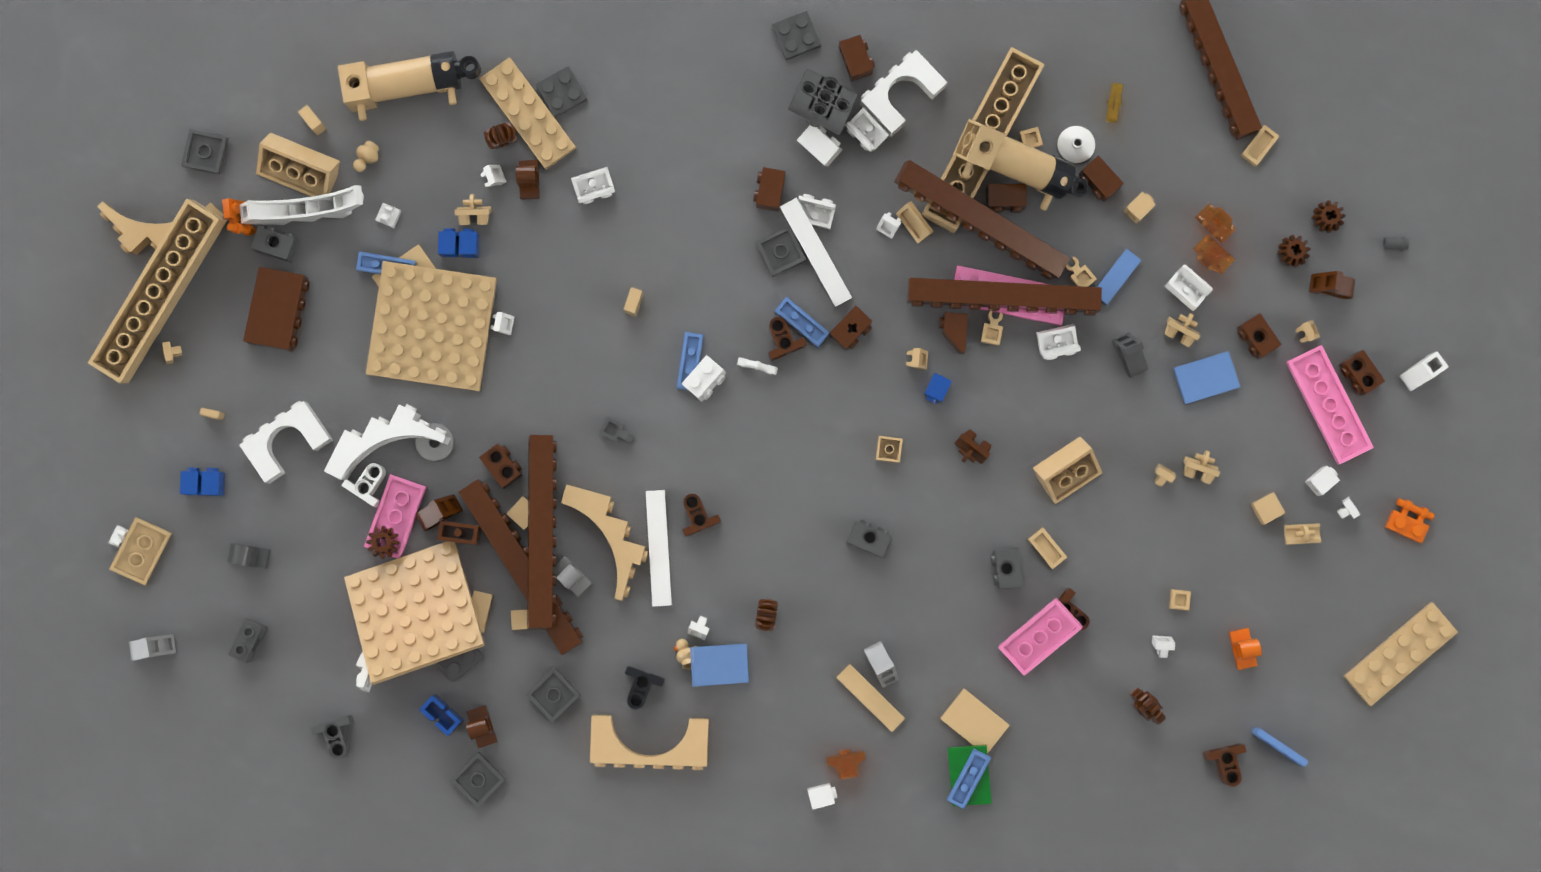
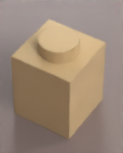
M1142 191L1123 212L1137 224L1156 204L1149 194H1145Z

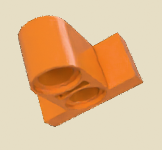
M1249 628L1228 632L1237 670L1258 666L1256 657L1262 655V650L1258 639L1251 638Z

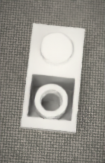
M1438 351L1427 355L1399 375L1407 388L1412 391L1440 374L1449 366Z

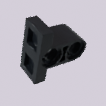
M627 666L625 674L635 677L627 698L629 707L635 710L643 707L651 685L655 684L662 687L665 678ZM644 676L648 679L646 687L639 686V677ZM633 695L641 697L642 702L640 705L636 706L632 703L631 698Z

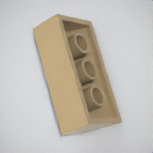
M269 133L259 144L256 174L313 197L331 193L338 177L340 161Z

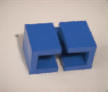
M445 228L444 231H438V255L440 257H458L459 242V255L461 257L479 258L480 235L474 232V229L468 228L456 232L453 228Z
M187 468V471H181L180 494L224 496L225 473L218 472L219 468H207V471L199 472V468Z
M434 694L419 710L431 722L439 718L440 721H437L435 725L444 734L449 736L461 725L464 719L452 708L447 710L446 708L449 705L437 694Z

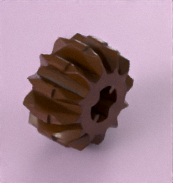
M502 123L488 128L484 132V139L490 149H498L514 143L517 140V133L511 123Z
M1327 200L1325 204L1319 203L1318 208L1313 210L1316 215H1313L1311 219L1317 220L1314 226L1319 225L1320 232L1326 230L1327 233H1331L1332 230H1339V226L1344 224L1341 219L1345 218L1346 215L1340 213L1343 207L1338 209V202L1331 204V201ZM1326 214H1329V215H1330V217H1329V218H1331L1330 220H1328V219L1326 218V217H1328V216H1326Z
M1294 235L1289 236V239L1286 237L1282 239L1283 243L1278 245V248L1281 250L1277 252V255L1283 256L1280 262L1286 260V266L1289 267L1292 264L1294 268L1298 267L1299 264H1305V259L1310 257L1306 252L1311 250L1310 247H1305L1308 241L1301 242L1302 236L1295 238Z
M382 526L380 531L376 527L374 528L375 534H368L372 538V540L366 541L367 544H372L368 551L375 550L373 553L374 557L380 554V558L385 559L386 554L388 557L393 556L391 550L394 552L398 551L394 545H399L400 541H395L394 539L399 535L397 533L392 535L393 528L387 530L386 526ZM386 538L387 540H385V542H387V545L380 546L382 544L380 543V539Z
M761 599L759 601L755 624L757 629L761 631L774 630L778 608L777 601L772 599Z

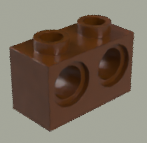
M1364 350L1355 353L1339 364L1341 373L1345 378H1349L1353 390L1360 394V396L1368 394L1385 382ZM1353 361L1358 364L1357 371L1352 368ZM1364 377L1369 380L1368 387L1363 384Z
M497 443L479 458L501 488L505 489L523 476L520 472L522 467L516 460L513 462L510 459L509 455L511 453L505 445L501 447ZM499 452L502 458L499 462L494 463L492 456ZM506 468H512L513 475L510 478H505L504 476Z

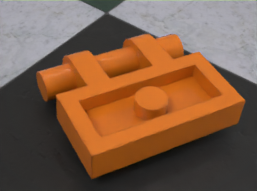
M230 198L223 199L224 219H229L227 230L234 234L255 235L257 228L250 224H241L240 204L245 201Z
M1398 498L1396 505L1400 506L1401 510L1400 512L1396 510L1391 511L1384 528L1419 544L1423 543L1429 529V525L1423 523L1425 518L1432 521L1435 514L1429 512V509L1423 506L1418 507L1414 505L1410 500ZM1411 511L1417 514L1416 519L1407 516L1408 512Z

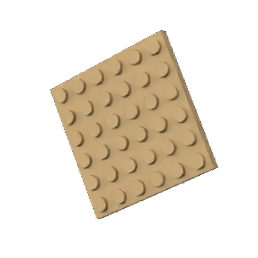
M383 261L366 374L480 391L497 278Z
M446 541L344 577L372 685L485 646L456 542Z

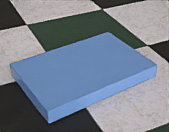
M1229 351L1173 368L1184 404L1240 388Z
M747 644L690 647L692 686L749 682Z

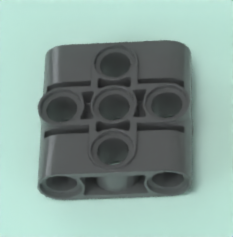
M807 68L788 110L806 118L807 123L812 127L822 126L840 135L858 93L840 85L835 77H824Z

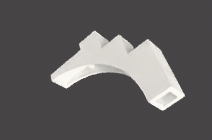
M354 185L337 192L307 198L270 201L248 200L240 204L241 224L285 225L291 221L314 222L322 217L344 218L352 214L353 209L363 205L364 195L361 186Z
M408 404L405 407L398 405L391 421L380 416L378 420L372 417L363 434L354 429L351 432L344 430L324 472L345 481V479L348 480L353 470L366 456L390 442L408 438H424L448 445L451 438L445 436L447 432L438 427L435 430L429 428V423L419 419L421 415L416 413V408Z

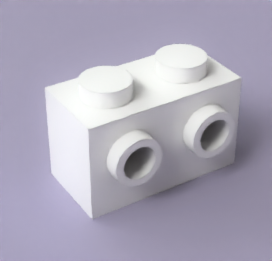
M809 125L797 141L824 166L828 167L843 150L839 147L841 143L834 136L831 138L825 134L827 130L824 127H812Z

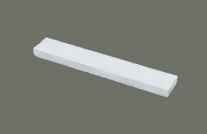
M797 197L780 206L834 306L836 307L851 299L852 297Z
M665 490L646 491L652 607L672 605Z

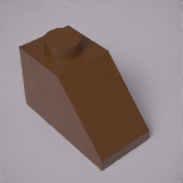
M945 312L943 317H940L939 328H942V334L959 354H964L968 314Z

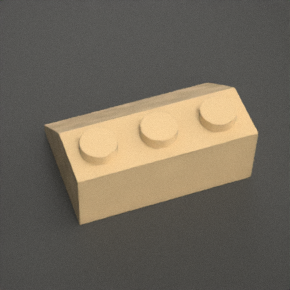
M1078 437L1033 467L1038 481L1054 504L1062 501L1102 474L1093 449L1081 437Z

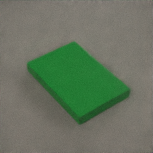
M986 744L948 747L951 790L973 748L987 754ZM988 765L967 805L992 804Z

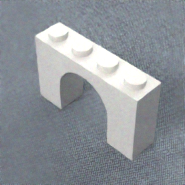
M917 50L906 54L899 66H893L885 79L883 77L875 83L876 87L872 91L867 90L861 96L860 106L862 108L865 107L891 134L890 137L897 133L906 122L888 99V91L895 83L900 81L914 82L931 100L944 90L947 85V81Z
M298 401L291 406V410L278 414L275 417V421L262 425L259 428V432L246 436L243 439V443L239 445L265 483L270 484L285 474V471L272 452L273 439L281 430L291 427L298 429L315 451H319L333 441L307 402Z

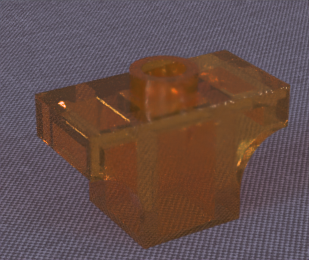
M1208 203L1194 217L1221 244L1236 230L1232 224L1233 219L1220 206L1216 208Z
M1208 234L1193 248L1198 255L1197 259L1210 271L1215 270L1220 274L1224 273L1236 260Z
M850 749L839 750V754L825 756L827 765L837 769L839 780L859 777L858 765L866 759L864 750L850 752Z

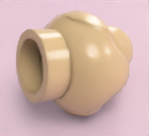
M366 141L364 145H360L357 148L356 154L358 159L353 163L355 171L362 172L366 169V163L373 164L378 161L379 147L374 142Z
M679 639L673 649L679 651L676 654V658L682 664V668L689 670L691 669L690 647L685 639Z

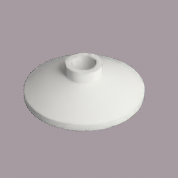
M1072 126L1060 134L1057 148L1059 154L1066 161L1082 163L1087 161L1094 153L1095 140L1091 132L1086 128ZM1079 140L1081 145L1076 146L1074 141Z

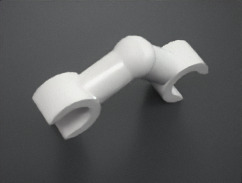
M740 357L737 365L744 368L761 370L770 375H776L778 370L775 366Z

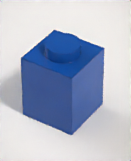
M934 373L924 393V396L927 397L926 400L933 404H937V402L941 404L952 381Z

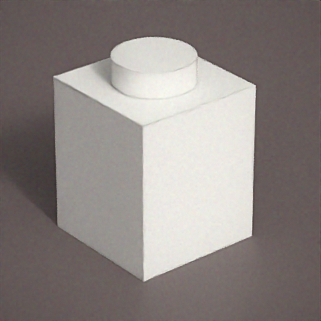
M1324 466L1309 477L1305 483L1317 496H1321L1340 480L1337 477V472L1332 467Z
M830 783L807 788L812 810L835 804L834 799L838 798L835 786L831 787Z

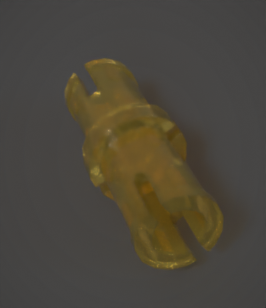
M1112 83L1110 99L1107 100L1108 111L1106 121L1117 123L1119 108L1122 106L1123 84Z

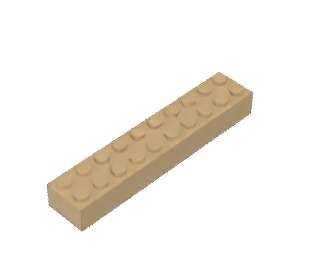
M1011 47L972 120L1007 136L1045 64ZM953 155L941 179L974 198L988 170L974 164L970 176L966 178L962 176V172L967 161ZM927 203L922 213L924 219L955 234L960 225L958 221L949 220L944 212H937L930 208L929 203Z
M185 200L88 361V364L120 384L131 381L227 220L195 200Z

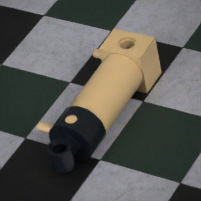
M454 51L374 66H367L364 61L338 66L343 103L351 112L358 111L359 120L365 121L367 119L365 110L378 108L377 102L433 92H447L449 104L456 105L455 90L461 89V78H477L481 73V67L475 57L465 56L458 61ZM470 64L475 65V67H474L473 70H471V71H467V70H466V67H467L468 65H470Z
M968 119L953 155L967 161L962 172V176L966 178L970 176L975 164L1044 193L1045 196L1040 205V209L1044 211L1047 210L1052 197L1061 199L1067 193L1075 197H1083L1088 192L1087 181L1075 176L1076 169L1072 163L1005 136L1004 133L971 119ZM1078 182V187L1074 190V185Z

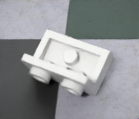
M865 107L851 121L845 124L848 128L847 132L860 141V146L864 150H869L870 152L875 151L891 135Z
M608 167L571 178L579 203L588 204L598 197L608 198L615 192Z
M808 194L799 196L798 201L812 226L830 230L836 204H833V201L829 199L816 200L814 196Z
M1185 264L1164 286L1192 311L1213 290L1207 282Z
M1074 324L1036 332L1039 352L1043 359L1053 360L1057 356H1070L1081 351Z
M706 355L682 382V385L702 402L712 395V390L716 385H720L725 380L726 372Z

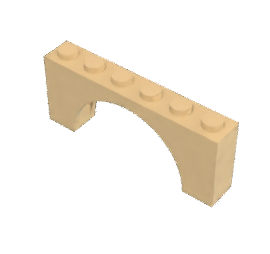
M593 714L591 716L590 763H594L595 767H606L607 763L614 764V767L619 768L625 767V764H633V768H645V765H653L654 769H664V765L672 766V769H684V766H692V770H703V767L708 765L709 718H689L686 734L677 746L663 754L643 755L632 751L622 743L614 729L613 715Z

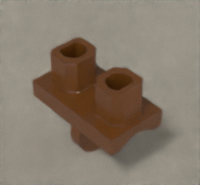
M970 429L966 433H962L954 444L960 448L958 452L964 456L961 460L965 463L969 459L973 463L978 461L982 464L990 455L991 444L984 440L980 445L975 443L973 440L977 435Z

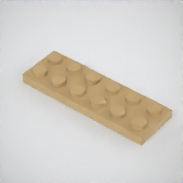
M510 57L479 78L545 170L576 149V146Z
M1430 602L1347 672L1344 678L1368 706H1372L1456 635L1458 631L1436 605Z

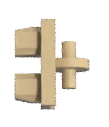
M470 194L469 200H463V205H470V207H457L454 210L455 215H458L459 225H470V215H477L478 225H487L489 214L492 212L491 206L476 207V205H482V199H475V194Z
M1189 313L1187 317L1180 314L1178 319L1184 323L1170 316L1167 319L1164 334L1174 339L1179 330L1184 333L1180 343L1187 347H1190L1195 340L1198 341L1200 338L1198 331L1188 327L1190 325L1195 328L1198 324L1192 320L1193 314Z
M1207 450L1204 451L1203 455L1196 453V459L1185 456L1183 460L1185 464L1184 476L1194 478L1196 471H1201L1203 473L1200 480L1207 484H1211L1215 476L1219 477L1220 471H1218L1217 466L1211 465L1214 464L1215 459L1209 457L1210 451Z
M1320 523L1284 525L1285 545L1321 543Z

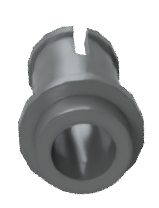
M1402 236V238L1384 237L1383 249H1399L1403 252L1409 248V239L1405 238V236Z

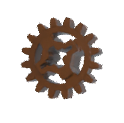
M1136 687L1129 693L1134 701L1132 705L1147 721L1152 720L1157 725H1160L1166 719V716L1161 711L1163 707L1148 691L1143 692V690Z

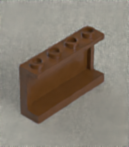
M259 267L243 342L293 352V349L298 344L297 330L302 325L301 311H304L306 306L305 292H308L310 287V281H308L305 275Z

